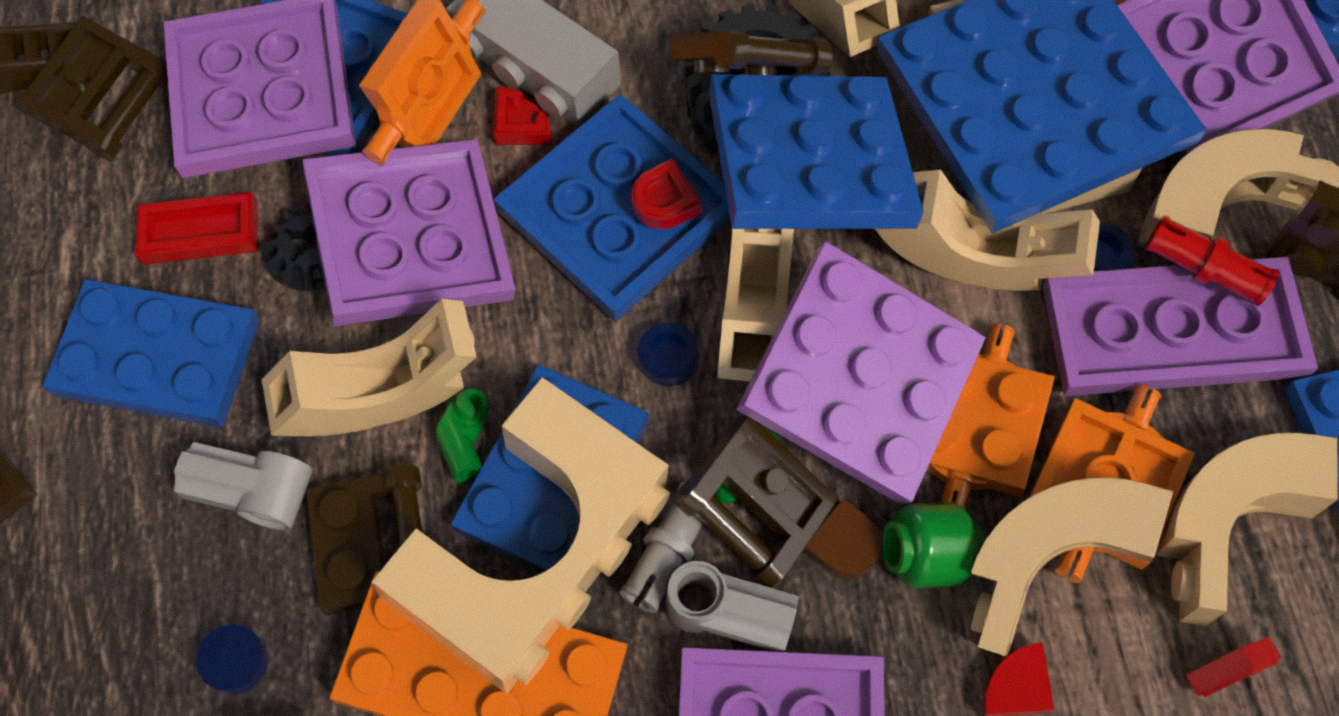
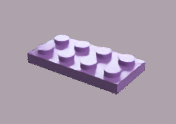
M1289 258L1253 259L1270 269L1274 268L1279 271V276L1275 280V286L1260 306L1252 304V301L1212 281L1204 285L1192 279L1194 272L1180 265L1095 271L1093 276L1046 278L1042 287L1063 396L1134 391L1137 385L1150 386L1148 390L1310 377L1318 369Z

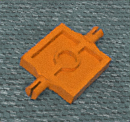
M417 0L375 63L372 64L368 73L359 84L378 112L380 127L362 151L370 161L381 166L385 165L387 158L397 143L402 148L432 145L438 142L482 74L472 57L469 42L470 33L486 12L483 9L484 6L479 1L463 0L462 5L451 19L441 0Z
M994 323L989 326L983 354H978L926 470L941 481L946 482L940 502H952L953 499H956L955 503L966 508L970 490L993 489L1023 498L1055 376L1017 367L1007 361L1012 339L1015 336V330L1008 325H1005L999 346L996 344L1001 324Z
M1135 386L1134 393L1124 414L1105 412L1075 398L1067 411L1028 499L1053 486L1087 478H1117L1141 482L1173 491L1162 529L1163 532L1195 453L1164 439L1153 427L1148 425L1156 405L1161 399V394L1156 389H1153L1141 408L1150 386ZM1078 548L1063 553L1058 566L1055 568V573L1064 578L1070 571L1076 557L1067 581L1081 583L1093 551L1107 553L1141 570L1150 562L1103 548Z

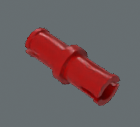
M1163 215L1158 221L1144 248L1148 252H1154L1194 272L1192 279L1204 285L1212 281L1252 301V304L1260 306L1267 299L1276 284L1275 280L1279 276L1278 270L1270 269L1230 249V241L1220 236H1216L1212 240L1170 219L1167 215Z

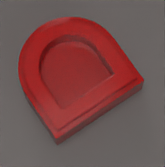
M673 158L641 174L633 185L632 204L634 213L640 222L650 228L670 229L702 214V202Z

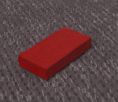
M253 192L137 204L135 256L142 265L258 252V201Z

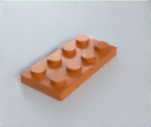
M379 571L375 572L374 578L378 575ZM371 583L329 699L333 703L377 716H608L628 644L574 628L566 630L560 625L544 646L550 653L539 672L527 685L517 681L508 694H506L382 600Z

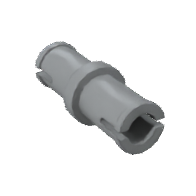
M682 482V483L679 485L678 490L680 489V487H681L685 482ZM672 501L657 528H650L644 537L643 543L646 545V549L626 584L620 589V595L627 602L633 604L645 583L648 582L650 586L637 608L648 613H656L668 589V581L673 572L682 564L691 561L694 555V550L691 546L704 522L696 515L687 516Z

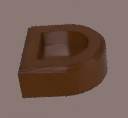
M843 499L814 533L803 549V552L832 575L843 579H855L864 576L876 565L882 550V537L877 525L868 516L846 499Z

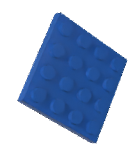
M967 0L878 38L876 51L992 234L1195 145L1201 141L1207 130L1114 0Z

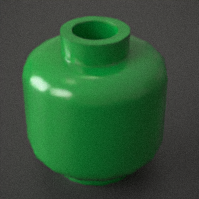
M954 502L914 503L901 507L893 517V520L885 525L882 534V553L888 570L893 574H897L900 581L910 588L957 586L965 584L972 576V568L985 540L980 526L973 523L967 510Z

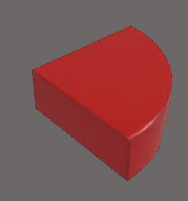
M496 87L494 120L496 145H552L549 120L544 111H541L536 104L525 98L522 92L512 88Z
M1266 637L1240 647L1187 674L1186 677L1197 696L1203 695L1205 698L1242 679L1278 664V659L1282 657L1270 637Z
M1043 642L1019 648L999 664L991 675L983 694L982 716L1048 714L1054 710Z

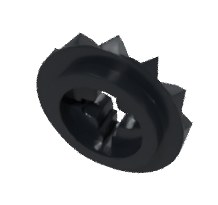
M309 202L305 209L295 212L285 208L283 219L276 225L268 224L266 243L260 245L266 268L272 277L280 284L300 291H312L326 287L319 250L316 251L308 248L300 255L301 252L293 241L300 238L310 240L315 234Z

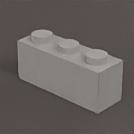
M454 0L446 8L451 19L462 5L463 0ZM477 0L484 6L483 9L486 12L469 35L473 59L479 58L493 68L498 78L508 87L513 89L520 87L532 95L539 106L550 116L557 119L562 116L579 128L620 86L621 74L618 51L543 0Z

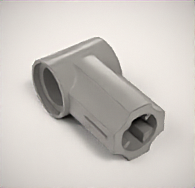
M193 442L190 448L181 452L174 469V492L183 499L236 511L240 517L260 526L280 531H290L296 520L313 469L298 459L276 452L261 451L257 457Z
M691 561L678 567L669 579L666 610L675 626L686 632L699 633L706 631L773 652H785L794 623L799 596L722 574L715 566L704 561ZM700 584L711 592L714 603L706 610L691 611L685 608L679 601V591L687 585Z

